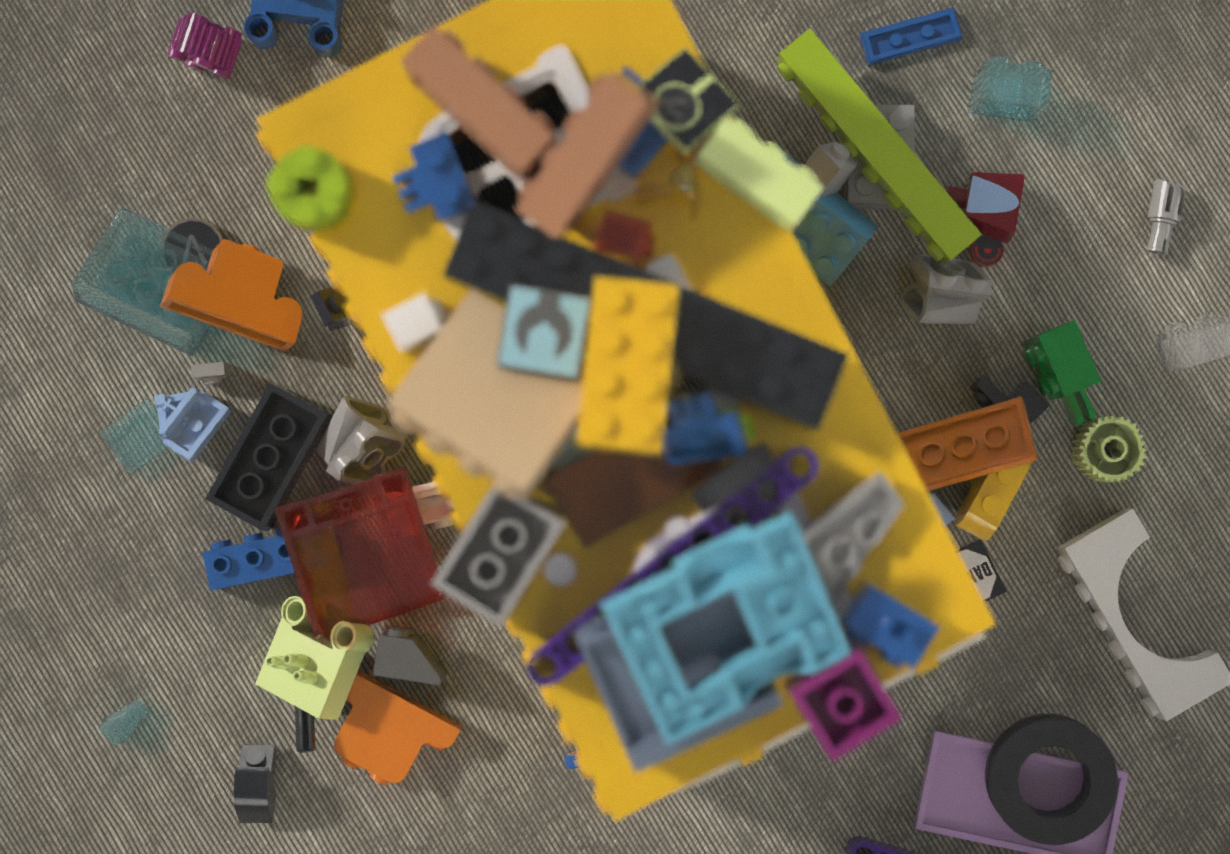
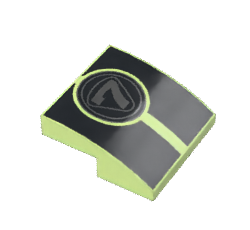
M684 48L641 84L642 87L662 100L650 117V120L683 155L687 154L709 132L712 133L725 117L728 118L740 106L738 101L687 48Z

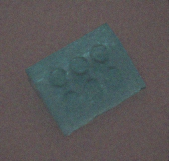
M121 207L71 283L75 301L193 357L209 332L211 325L161 308L160 305L167 282L180 265L186 262H195L203 266L207 271L209 261L163 240V237L166 236L210 258L213 250Z

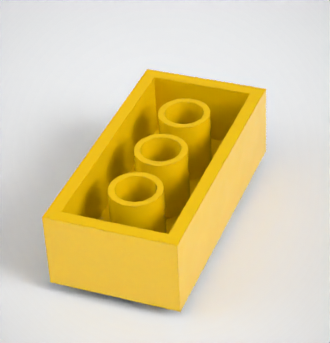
M595 277L576 441L579 448L662 457L679 302L678 285Z

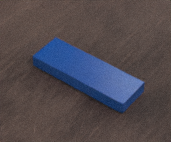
M954 7L865 31L859 35L868 66L958 42L963 38Z

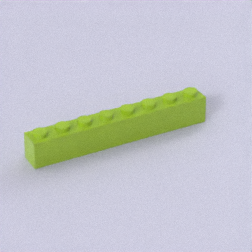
M810 28L778 54L776 62L779 65L776 68L780 75L787 82L792 80L799 88L798 95L804 104L809 108L814 106L821 115L819 120L823 127L829 133L835 132L842 140L840 144L850 151L852 158L856 157L863 165L861 170L868 181L872 184L878 183L885 192L883 198L887 204L894 210L899 209L906 217L904 223L907 228L916 236L920 234L927 242L926 250L936 261L942 260L946 264L982 235Z

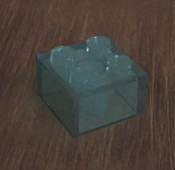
M1005 57L986 59L973 75L968 113L1033 122L1047 109L1053 69L1043 68L1042 63L1027 61L1021 65L1010 63V59Z

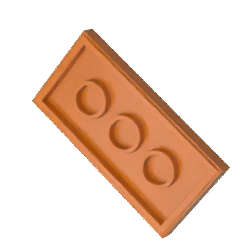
M1022 397L897 433L926 491L1038 460Z

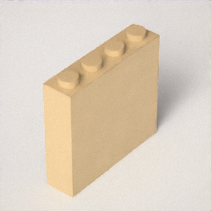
M471 289L388 400L387 404L390 416H392L391 421L395 426L408 434L415 431L426 438L425 444L436 453L444 456L447 452L460 460L458 462L459 466L470 475L478 478L481 474L494 482L493 488L504 497L512 500L516 496L525 502L578 427L586 360L583 358L581 360L578 380L497 367L506 310Z

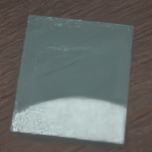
M149 398L143 400L100 432V435L129 475H132L168 449L163 444L162 437L159 435L160 427L157 409Z

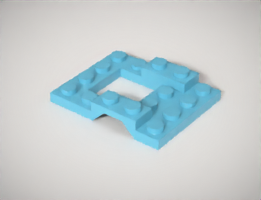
M790 512L751 530L746 524L672 560L674 568L600 604L667 745L742 709L755 690L785 674L815 673L851 655L798 525ZM732 590L755 644L718 661L720 670L685 686L658 626Z

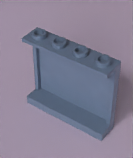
M732 590L658 626L685 686L720 670L718 661L755 644ZM593 618L585 622L581 626V630L574 632L635 773L784 706L779 692L772 682L758 687L742 709L667 745L607 618Z

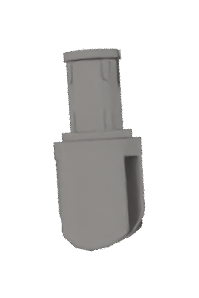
M1162 179L1154 181L1147 219L1152 224L1147 252L1168 255L1172 229L1176 224H1180L1187 187Z

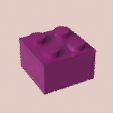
M852 641L847 644L851 655L815 673L798 674L784 683L832 762L902 719L863 653Z

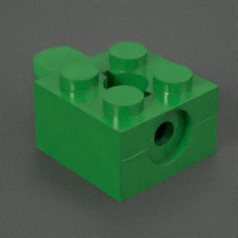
M1076 321L1067 322L1023 341L1025 345L1023 354L1029 366L1034 365L1038 374L1036 384L1040 393L1043 396L1047 395L1049 401L1061 398L1071 423L1076 427L1083 424V417L1087 421L1095 419L1096 413L1085 388L1102 380Z

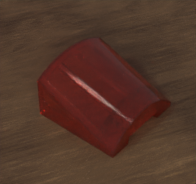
M405 466L311 499L305 498L274 508L316 639L324 640L330 638L331 630L338 622L347 621L369 626L448 598L445 592L431 584L439 569Z

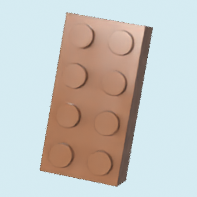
M433 25L400 60L408 79L524 185L543 167L540 162L546 151L555 143L556 136L552 132L555 128L539 112L532 116L523 105L524 99L511 86L506 84L504 88H501L492 77L495 73L479 57L472 61L463 50L464 44L451 31L446 30L442 34Z
M608 72L605 77L601 74L597 76L586 93L590 100L582 112L576 109L565 123L563 129L568 133L558 146L554 143L550 146L540 162L545 167L535 180L531 177L518 194V198L522 201L516 211L555 239L573 232L662 101L623 72Z

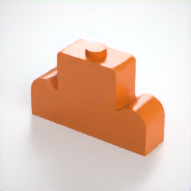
M223 239L212 251L207 271L203 266L195 262H186L180 265L168 280L160 305L161 308L284 352L295 344L303 314L301 306L294 299L282 297L276 300L274 298L283 268L282 260L261 253L260 249L253 245H240L227 239Z

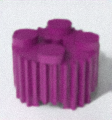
M188 12L187 15H182V18H178L167 57L184 62L185 66L200 72L208 69L216 76L230 79L242 44L241 37L243 33L229 26L224 28L208 21L206 17Z

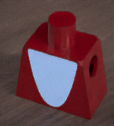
M974 172L968 178L965 189L947 186L946 192L981 234L1000 240L1003 243H1009L1016 231L1025 175Z

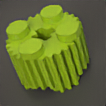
M302 145L299 148H294V153L287 151V157L280 156L281 162L274 163L276 169L270 170V175L267 177L266 189L271 194L269 200L273 202L272 207L277 210V213L284 220L300 230L303 228L310 232L313 229L315 232H318L319 228H322L324 231L329 226L336 228L335 223H342V217H348L347 208H351L348 202L353 200V196L350 193L354 189L350 185L352 183V180L349 178L350 174L337 158L330 152L326 153L322 148L318 151L314 146ZM318 183L315 187L319 191L315 196L312 197L308 193L304 194L306 192L305 188L309 184Z

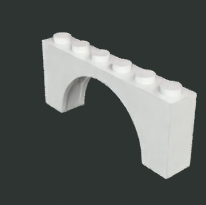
M1122 509L1057 547L1061 554L1058 560L1067 574L1072 573L1078 584L1075 585V589L1080 598L1085 603L1089 602L1093 608L1094 613L1091 616L1097 627L1101 631L1106 630L1111 639L1108 645L1112 653L1118 660L1122 658L1128 670L1125 671L1128 680L1134 688L1139 687L1145 698L1142 699V703L1147 712L1152 717L1156 716L1159 719L1168 721L1230 685V672L1218 652L1205 650L1185 658L1160 657L1138 643L1127 629L1118 604L1119 579L1130 555L1150 536L1134 509Z

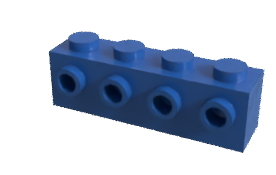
M327 519L307 523L308 529L296 532L295 526L276 529V536L264 539L263 533L243 536L244 543L232 545L231 539L211 543L212 550L202 552L210 591L345 562L337 524L328 525Z

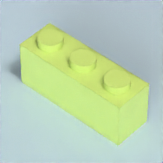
M725 117L697 155L694 164L790 233L823 187L817 183L818 178L803 166L796 168L786 161L785 153L771 143L764 145L753 137V130L744 122L738 119L731 121Z

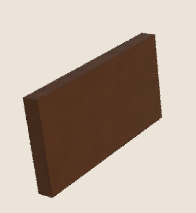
M667 407L666 422L672 421ZM592 450L544 477V480L583 548H586L721 471L723 468L718 459L669 465L664 451H662V457Z

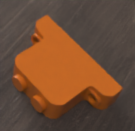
M358 669L346 699L347 702L352 704V709L334 741V749L342 757L340 761L355 770L361 767L369 771V777L382 785H387L388 782L399 783L411 770L424 744L442 751L455 742L463 725Z

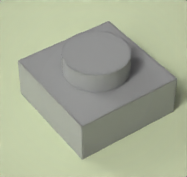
M226 362L191 365L192 378L202 380L203 385L222 384V378L232 377L231 364Z

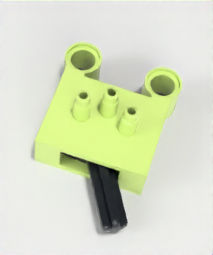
M292 596L285 600L282 605L281 621L255 684L294 705L296 750L300 753L314 751L316 748L314 716L318 719H339L363 657L373 646L374 633L368 625L342 621L338 622L331 630V641L311 632V629L317 628L324 620L325 610L322 603L314 599Z

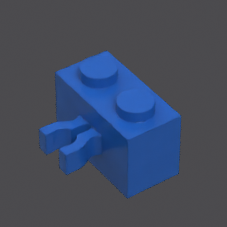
M863 581L839 621L848 628L845 634L848 638L865 648L869 642L875 644L882 649L879 656L899 669L903 662L915 669L940 628L866 581Z

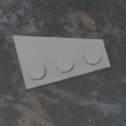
M876 472L800 530L832 609L841 598L839 595L851 578L854 579L862 568L860 564L874 545H878L905 506L881 472Z

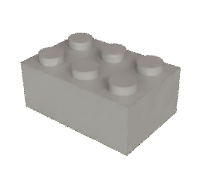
M875 105L915 153V105ZM854 157L853 159L858 165L844 183V199L856 209H892L883 198L885 193L878 183L872 184L868 181L861 170L863 165Z
M492 486L431 584L492 623L502 627L567 522L528 498L525 502L516 496L512 500L498 493Z

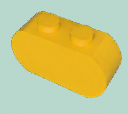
M1032 462L976 477L956 515L954 525L984 542L987 541L1001 523Z

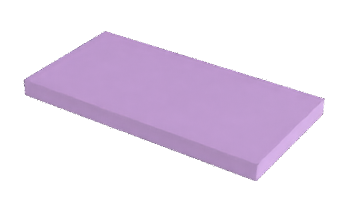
M933 730L913 825L915 829L1030 854H1113L1128 772L1117 769L1118 791L1114 806L1106 820L1093 833L1069 844L1045 845L1035 843L1014 832L1003 821L990 801L985 783V769L988 755L994 743ZM1038 752L1028 756L1022 764L1018 776L1019 791L1025 802L1034 808L1045 811L1058 810L1073 802L1081 791L1084 780L1080 761Z

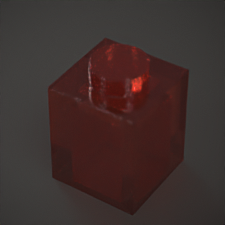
M605 209L594 250L623 262L641 266L643 257L651 259L657 235L650 234L651 222Z

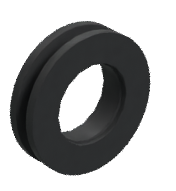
M1045 713L1028 716L1015 722L998 737L987 758L985 783L992 805L1003 821L1014 832L1035 843L1063 845L1085 838L1098 829L1106 820L1116 800L1118 774L1115 761L1108 747L1087 726L1068 716ZM1056 746L1068 749L1077 756L1082 764L1084 780L1081 791L1073 802L1058 810L1045 811L1032 807L1025 802L1019 791L1018 776L1022 764L1029 755L1041 748Z

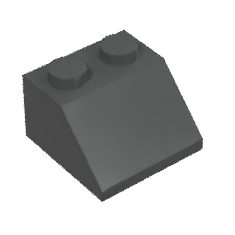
M393 626V628H389V630L379 635L373 671L374 676L433 685H441L446 679L447 671L422 637L412 634L413 628Z

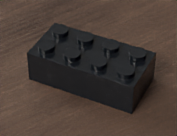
M269 383L205 500L262 531L271 530L324 435L333 415L284 388Z

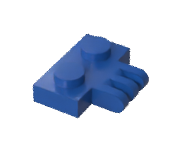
M443 132L410 146L409 149L416 166L392 176L395 185L409 180L412 183L398 191L401 199L417 195V200L404 205L406 213H414L432 205L438 220L443 222L469 211L474 198L448 134Z
M709 393L699 394V407L694 395L683 398V407L679 398L668 400V410L672 421L665 423L663 451L669 465L745 455L748 444L737 412L717 414Z

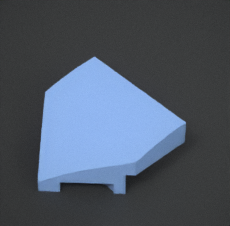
M190 388L188 392L167 396L165 394L154 395L160 427L159 435L162 437L163 444L191 464L231 413L227 406L204 391L198 392L196 388Z

